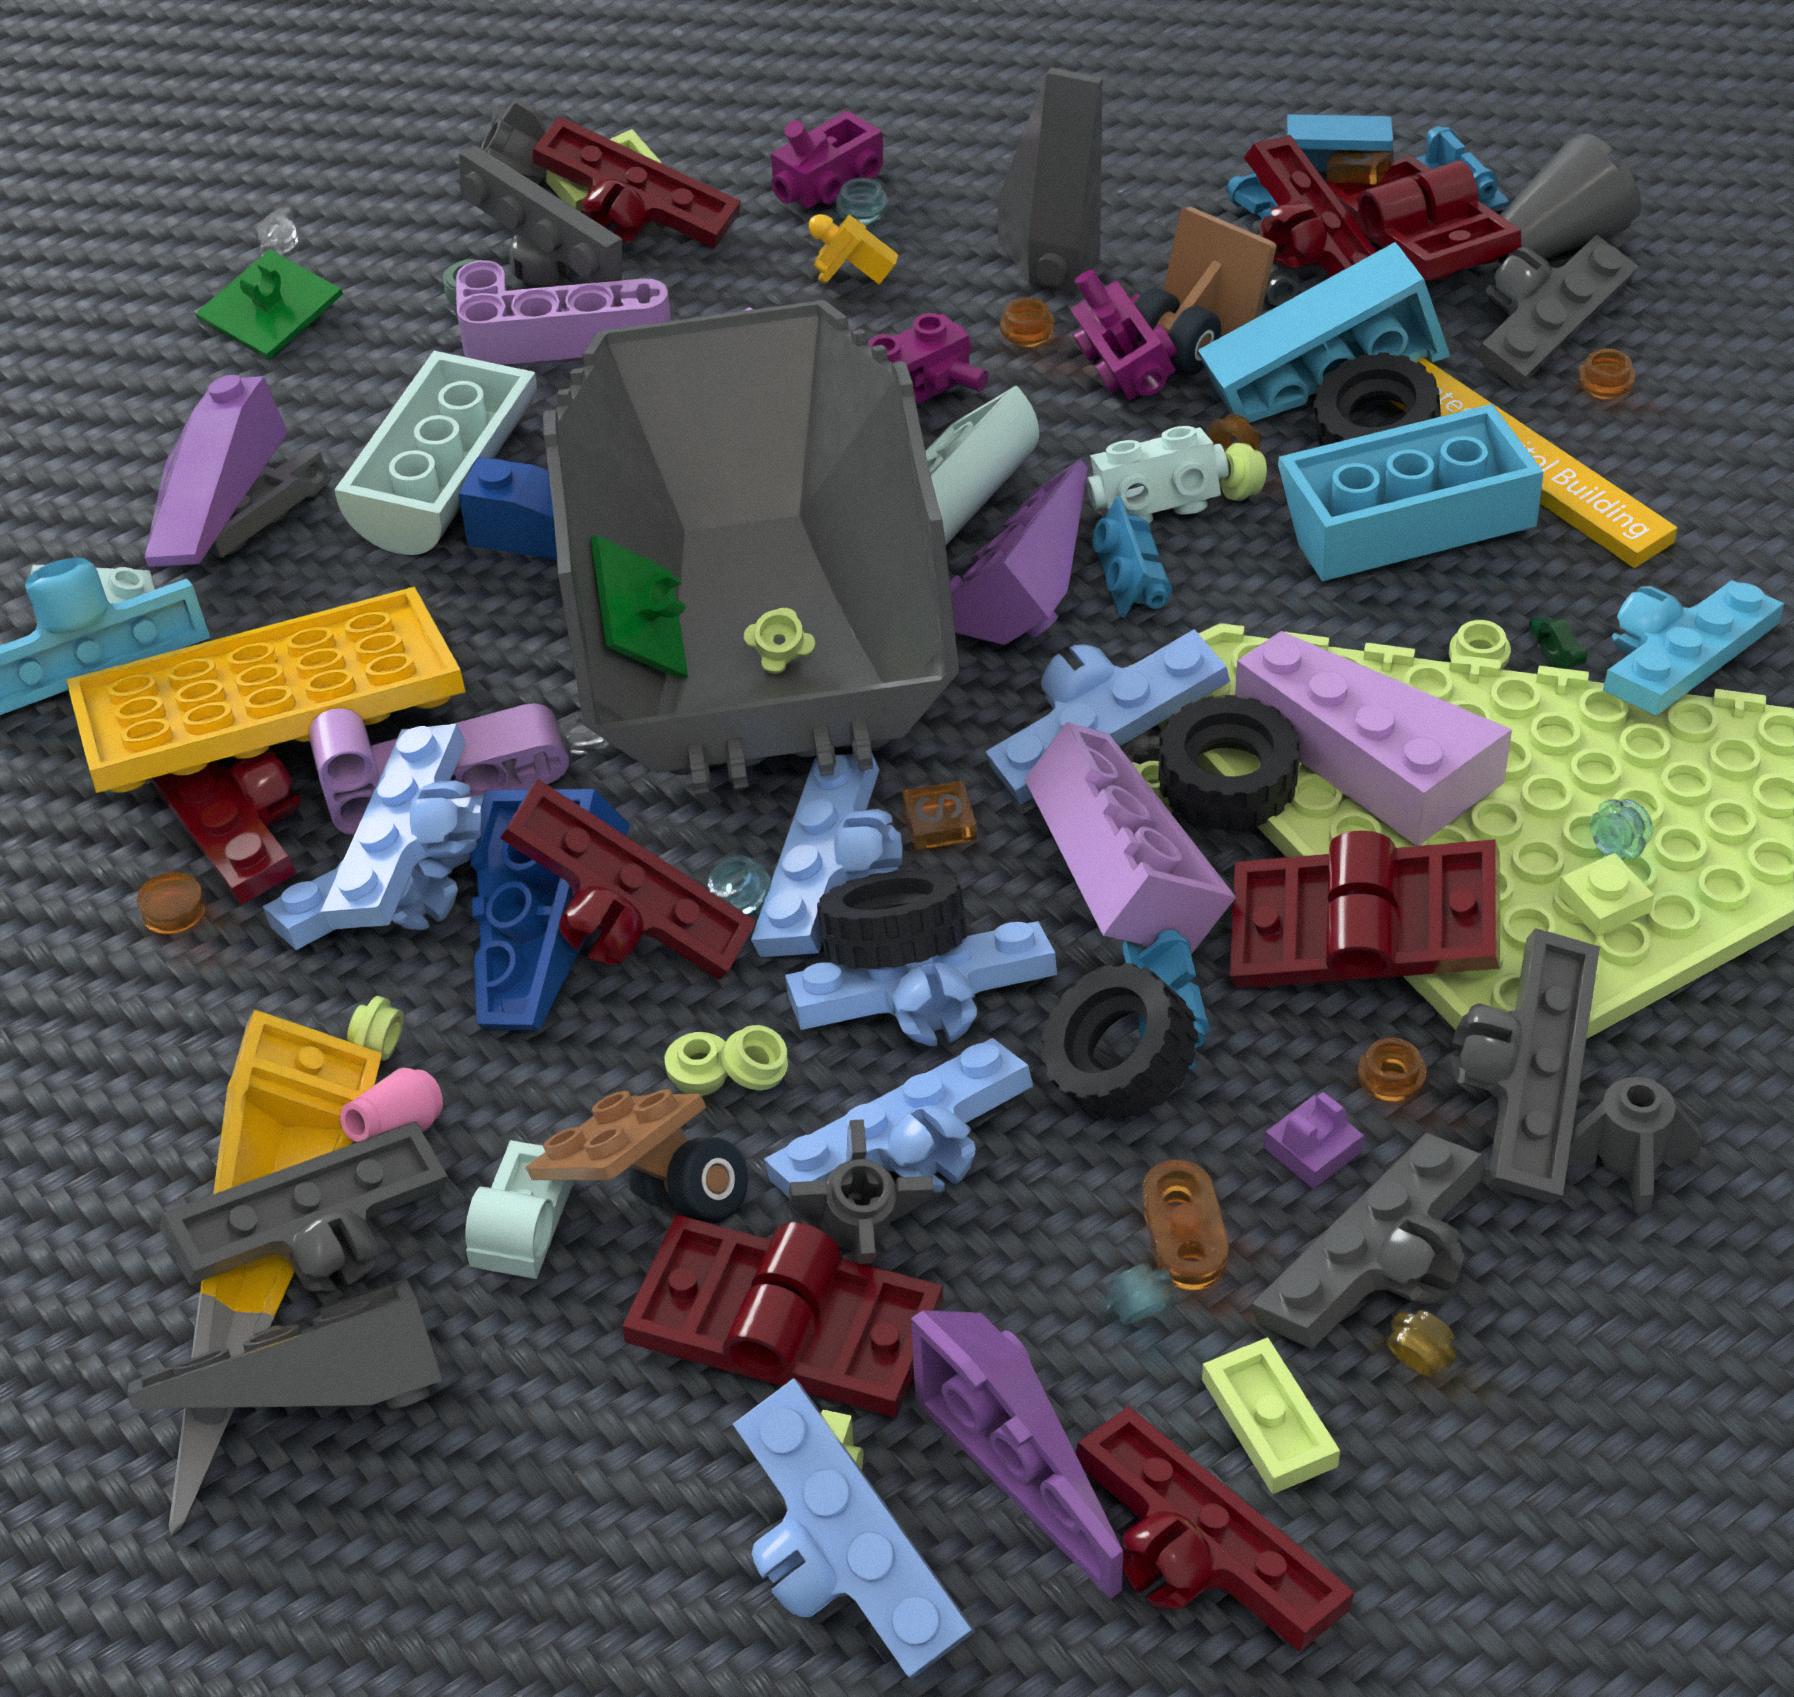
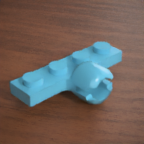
M85 558L62 559L32 572L27 578L25 587L37 619V627L28 636L0 645V715L69 690L66 679L182 649L209 639L210 635L191 582L188 579H184L120 603H110L107 600L97 569Z

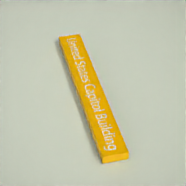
M1425 358L1414 361L1416 363L1419 361L1426 366V371L1429 374L1432 373L1436 379L1437 388L1439 387L1441 416L1492 404ZM1389 400L1406 412V408L1402 403ZM1493 404L1544 472L1540 504L1633 568L1638 567L1675 543L1677 526Z

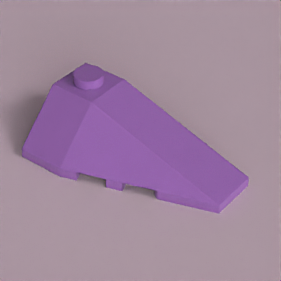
M227 375L216 379L209 385L208 391L191 413L165 462L145 553V560L149 567L199 564L287 435L288 431L264 376L240 378L237 375Z
M1081 459L1039 486L1003 524L1006 529L988 544L982 546L971 557L975 564L964 574V582L958 575L949 580L955 633L1006 645L1024 633L1030 638H1034L1048 629L1057 620L1058 615L1054 610L1067 593L1088 471V467Z
M922 1310L912 1317L916 1403L1110 1599L1122 1591L1123 1550L1033 1369L1029 1354L1022 1342L1010 1331L1004 1330L1000 1332L982 1313Z

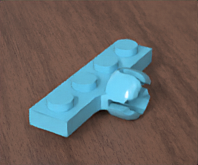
M1733 580L1691 608L1682 607L1676 597L1652 586L1640 587L1636 592H1632L1628 596L1617 615L1620 628L1626 630V633L1619 635L1614 632L1612 640L1616 648L1620 652L1627 654V656L1607 670L1603 691L1657 716L1777 626L1780 622L1785 603L1765 595L1760 588L1754 585L1738 583Z

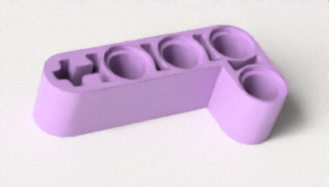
M486 260L474 261L464 265L456 276L457 316L464 355L467 358L499 365L583 358L584 351L597 331L671 321L667 287L662 282L654 279H632L507 291L503 267L498 263Z
M536 703L525 704L454 723L460 729L466 744L450 781L455 780L470 787V794H466L463 797L485 795L486 790H529L537 779L545 784L558 780L569 767V756L553 711L545 705ZM343 708L330 709L319 714L312 721L309 727V740L332 822L341 832L355 835L397 739L370 745L364 721L359 714Z

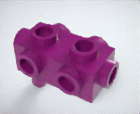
M848 110L807 132L801 121H791L784 129L789 143L771 153V185L776 197L784 204L795 201L806 209L821 201L825 204H831L840 197L843 189L858 180L863 182L872 181L879 174L883 166L882 131Z
M1094 270L1083 272L1075 279V283L1085 300L1070 309L1080 327V330L1072 335L1089 362L1097 357L1101 359V362L1094 367L1111 394L1121 389L1127 399L1131 400L1139 394L1149 396L1157 393L1164 387L1167 377L1176 371L1170 357L1175 355L1177 350L1161 324L1151 329L1134 305L1140 296L1138 293L1129 298L1117 280L1103 287ZM1137 334H1139L1143 342L1137 341Z
M935 313L919 315L913 321V328L896 336L888 334L877 335L868 342V345L871 347L883 345L887 349L888 360L891 363L903 361L907 365L913 382L916 405L958 384L981 392L987 384L988 371L969 364V354L972 350L969 335L961 325L953 323L943 313L940 315Z

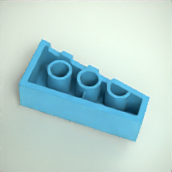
M1396 242L1198 350L1214 389L1239 426L1307 404L1309 395L1315 394L1318 385L1323 383V377L1329 371H1334L1338 368V364L1346 360H1354L1359 355H1378L1379 352H1386L1395 356L1400 354L1408 356L1411 361L1428 356L1432 363L1451 357L1424 278Z

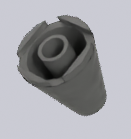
M1583 133L1567 141L1501 213L1500 216L1521 229V247L1531 248L1544 259H1549L1586 245L1596 234L1603 239L1625 231L1634 224L1632 220L1640 216L1641 212L1640 193L1633 175L1626 164L1617 169L1607 157V155L1614 151L1608 143L1593 134ZM1509 253L1500 256L1498 262L1502 264L1506 258L1514 254Z

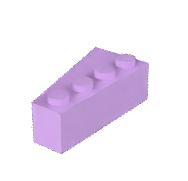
M1283 631L1278 632L1237 660L1235 695H1237V698L1249 699L1250 697L1260 700V703L1263 705L1273 706L1278 709L1280 715L1284 719L1288 718L1294 725V734H1298L1300 741L1299 761L1416 846L1422 844L1504 784L1512 733L1510 728Z
M1066 722L1024 780L1102 935L1142 944L1148 948L1155 942V937L1158 933L1172 929L1178 931L1181 936L1189 941L1192 954L1236 896L1111 735Z

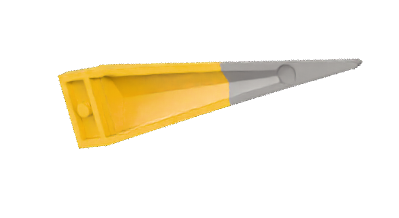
M254 1009L246 1025L233 1074L227 1087L213 1194L351 1145L353 1140L345 1134L341 1125V1110L345 1104L352 1102L375 1085L382 1053ZM271 1255L202 1280L191 1358L224 1348L229 1349L231 1357L245 1353L243 1343L255 1337V1333L270 1328L295 1272L291 1263L280 1255ZM184 1408L169 1519L171 1535L178 1532L186 1520L234 1408Z

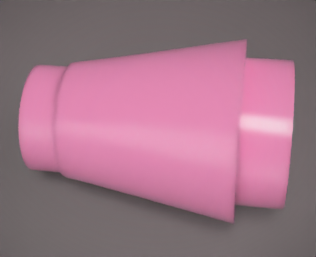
M399 1068L352 1102L345 1104L340 1113L341 1125L345 1134L355 1142H360L415 1121L422 1132L431 1127L442 1111V1093L438 1083L428 1072L419 1069Z

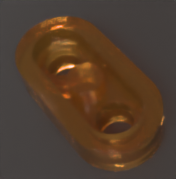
M1175 1159L1155 1165L1148 1171L1143 1181L1142 1208L1158 1270L1166 1281L1176 1287L1186 1290L1208 1288L1217 1283L1225 1274L1229 1249L1228 1238L1212 1180L1202 1167L1190 1161ZM1182 1202L1184 1204L1173 1207L1170 1206L1168 1203ZM1185 1258H1197V1259H1199V1260H1201V1261L1192 1262V1261H1186V1260H1183V1259H1185Z

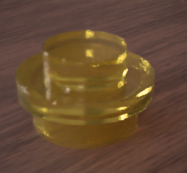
M1419 1310L1416 1315L1399 1312L1392 1320L1391 1326L1394 1331L1387 1339V1345L1396 1357L1414 1371L1433 1378L1441 1367L1450 1368L1457 1360V1351L1451 1344V1341L1454 1339L1453 1332L1434 1315L1423 1310Z

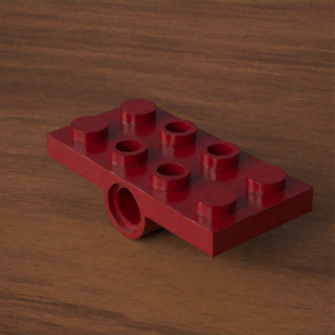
M1408 155L1326 181V184L1363 234L1382 248L1396 242L1425 280H1441L1450 277L1455 271L1476 264L1494 263L1500 259V256L1512 253L1521 247V229L1478 201V189L1474 175L1463 161L1457 160L1431 169L1412 155Z
M1359 830L1342 833L1333 838L1329 844V854L1235 862L1234 895L1236 898L1233 901L1230 977L1236 989L1500 969V852L1495 839L1396 848L1394 842L1383 834Z
M675 1215L622 1328L625 1343L784 1386L794 1378L801 1384L806 1393L897 1418L914 1376L911 1318L922 1310L940 1311L943 1304V1285L842 1259L836 1242L823 1231L807 1224L797 1222L784 1223L776 1228L770 1240Z

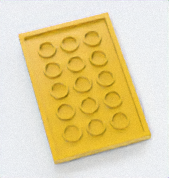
M415 587L66 679L96 793L106 790L117 793L127 792L142 786L146 779L168 773L174 775L193 774L204 769L208 762L230 756L236 758L255 757L266 752L270 745L292 739L301 742L310 741V724L319 714L330 709L343 708L352 710L361 716L365 725H371L387 719L391 712L413 706L418 708L437 707L448 702L451 696L466 692L461 670Z

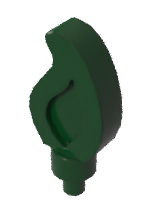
M1534 617L1529 621L1531 635L1541 643V649L1550 664L1562 669H1570L1585 664L1587 649L1585 646L1580 647L1570 626L1564 619L1550 620L1546 617Z

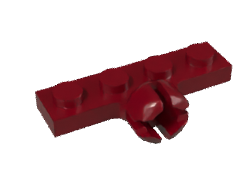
M561 116L556 118L533 148L534 164L589 190V193L582 201L583 208L581 213L606 229H609L612 224L618 226L613 233L622 238V245L632 241L644 224L653 221L666 225L715 249L740 213V200Z
M1291 135L1257 142L1251 146L1244 159L1258 177L1261 185L1267 189L1278 204L1277 207L1271 208L1272 215L1265 217L1261 222L1259 236L1273 241L1276 244V251L1283 250L1284 252L1283 254L1274 255V265L1290 270L1314 264L1321 266L1332 277L1377 252Z
M270 749L255 757L239 758L234 761L230 768H224L217 761L208 762L204 769L193 774L174 775L168 773L149 779L240 905L297 874L289 856L267 828V826L275 825L294 814L301 805L299 794L292 796V787L290 786L292 780L289 772L276 757L277 755Z
M539 779L530 788L500 836V839L550 870L571 886L573 898L560 918V931L563 939L575 951L579 948L587 933L592 935L596 928L602 931L587 956L588 959L604 965L622 963L631 955L640 938L645 935L655 938L720 980L729 971L756 923V920Z
M1129 1406L1078 1442L1075 1454L1083 1470L1141 1519V1521L1123 1534L1124 1543L1121 1545L1123 1550L1122 1574L1136 1594L1145 1591L1164 1576L1167 1584L1147 1598V1604L1153 1608L1161 1610L1183 1608L1203 1591L1220 1588L1234 1596L1299 1652L1349 1612L1355 1594L1351 1588Z

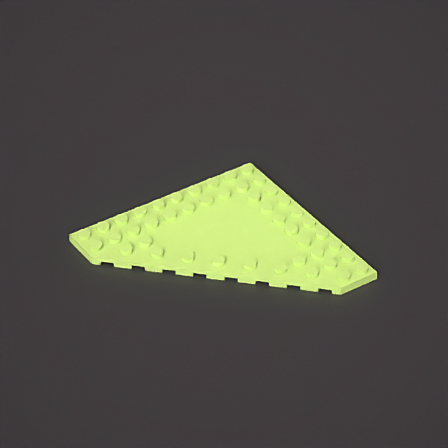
M1220 623L1198 634L1227 666L1230 682L1203 698L1210 696L1221 698L1225 697V695H1235L1237 660L1269 639L1244 635V626ZM1285 632L1512 729L1504 784L1419 845L1495 839L1500 852V969L1403 976L1455 1030L1461 1018L1468 1014L1471 1006L1481 1003L1506 1011L1515 1010L1526 938L1535 928L1600 946L1586 1038L1588 1039L1794 926V708L1766 705V695L1715 689L1714 697L1685 694L1659 715L1655 716L1603 691L1604 683L1588 681L1589 672L1539 666L1538 674L1502 670V660L1452 654L1451 662L1449 663L1414 658L1415 649L1366 643L1364 651L1329 647L1328 637ZM1168 719L1157 725L1161 729H1166ZM1219 748L1200 754L1197 764L1201 769L1212 774L1241 776L1258 770L1260 760L1257 756L1240 749ZM1300 761L1297 787H1295V796L1291 803L1287 802L1284 811L1277 817L1272 816L1267 819V823L1256 826L1286 857L1329 854V844L1333 838L1342 833L1359 830L1383 834L1394 842L1396 848L1416 846ZM1616 853L1654 894L1651 913L1596 937L1558 895L1560 878L1562 875Z

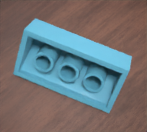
M1493 404L1280 456L1278 461L1298 545L1321 581L1398 563L1537 526L1544 472Z

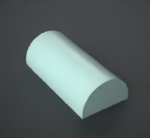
M433 351L335 488L338 506L347 522L363 538L389 552L402 555H417L431 550L460 510L459 492L477 458L494 459L532 403L537 388L535 372Z
M1017 385L952 423L925 451L943 519L945 545L955 537L1034 451L1038 443L1039 425L1036 414L1030 402Z

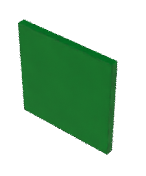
M269 249L199 309L195 315L198 320L269 360L343 295V292L336 285Z
M599 535L591 537L606 647L678 679L689 677L679 615L686 609V604L676 599L674 588L681 585L682 580L672 576V570Z

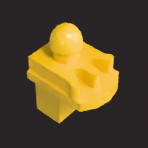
M822 214L813 216L808 223L811 235L817 241L820 239L825 243L818 252L819 255L813 265L821 272L818 281L824 285L828 283L845 260H848L879 285L896 264L898 254L865 229L866 226L850 214L839 227L833 223L831 217Z

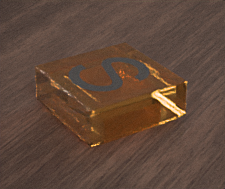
M1393 147L1391 151L1337 150L1327 162L1328 181L1377 184L1394 163Z
M963 781L902 791L903 809L915 851L977 840V824Z

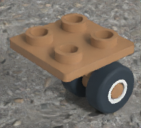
M1186 207L1180 211L1163 290L1159 288L1148 289L1134 303L1151 329L1161 324L1177 350V353L1170 357L1174 368L1189 375L1196 374L1205 367L1198 352L1199 349L1219 339L1221 335L1224 336L1261 315L1276 251V244L1273 241L1193 207ZM1137 334V341L1143 342L1139 334Z
M669 1089L644 1096H631L628 1091H621L603 1098L592 1107L593 1117L579 1127L565 1129L550 1137L543 1144L545 1152L526 1166L531 1180H611L628 1167H631L629 1175L630 1189L639 1198L652 1206H658L669 1195L674 1206L681 1214L699 1221H719L731 1216L742 1204L748 1188L746 1162L734 1144L719 1137L686 1139L681 1127L706 1108L701 1094H672Z

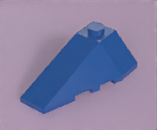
M478 457L459 492L467 545L557 559L548 469L501 459Z
M554 789L627 836L630 824L595 789ZM529 790L485 791L481 805L483 817L482 835L476 839L477 847L470 853L471 866L477 871L478 897L472 898L473 918L479 922L480 949L474 955L476 1023L482 1029L539 1031L588 936L587 933L579 948L575 951L563 939L559 921L573 898L571 886L550 870L500 839V836Z

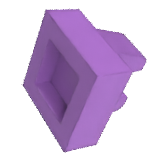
M1322 1092L1318 1096L1313 1095L1265 1132L1264 1149L1311 1188L1315 1189L1362 1153L1364 1135L1347 1122L1346 1109L1328 1094Z

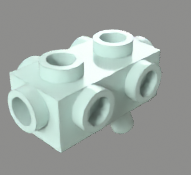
M1179 426L1164 431L1162 437L1141 443L1134 440L1119 441L1109 445L1106 448V452L1090 455L1094 476L1086 478V488L1094 511L1101 510L1106 516L1114 499L1121 497L1127 515H1138L1150 523L1153 520L1152 513L1173 508L1174 512L1178 514H1193L1204 510L1208 506L1207 499L1221 495L1219 479L1228 477V463L1222 445H1213L1211 439L1200 427L1195 429L1191 426ZM1135 483H1141L1144 485L1127 490L1131 485Z

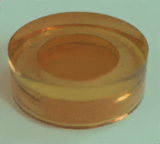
M167 872L151 878L141 887L137 895V905L142 921L147 928L156 933L174 934L185 931L194 926L201 919L205 911V902L198 881L194 877L182 872Z

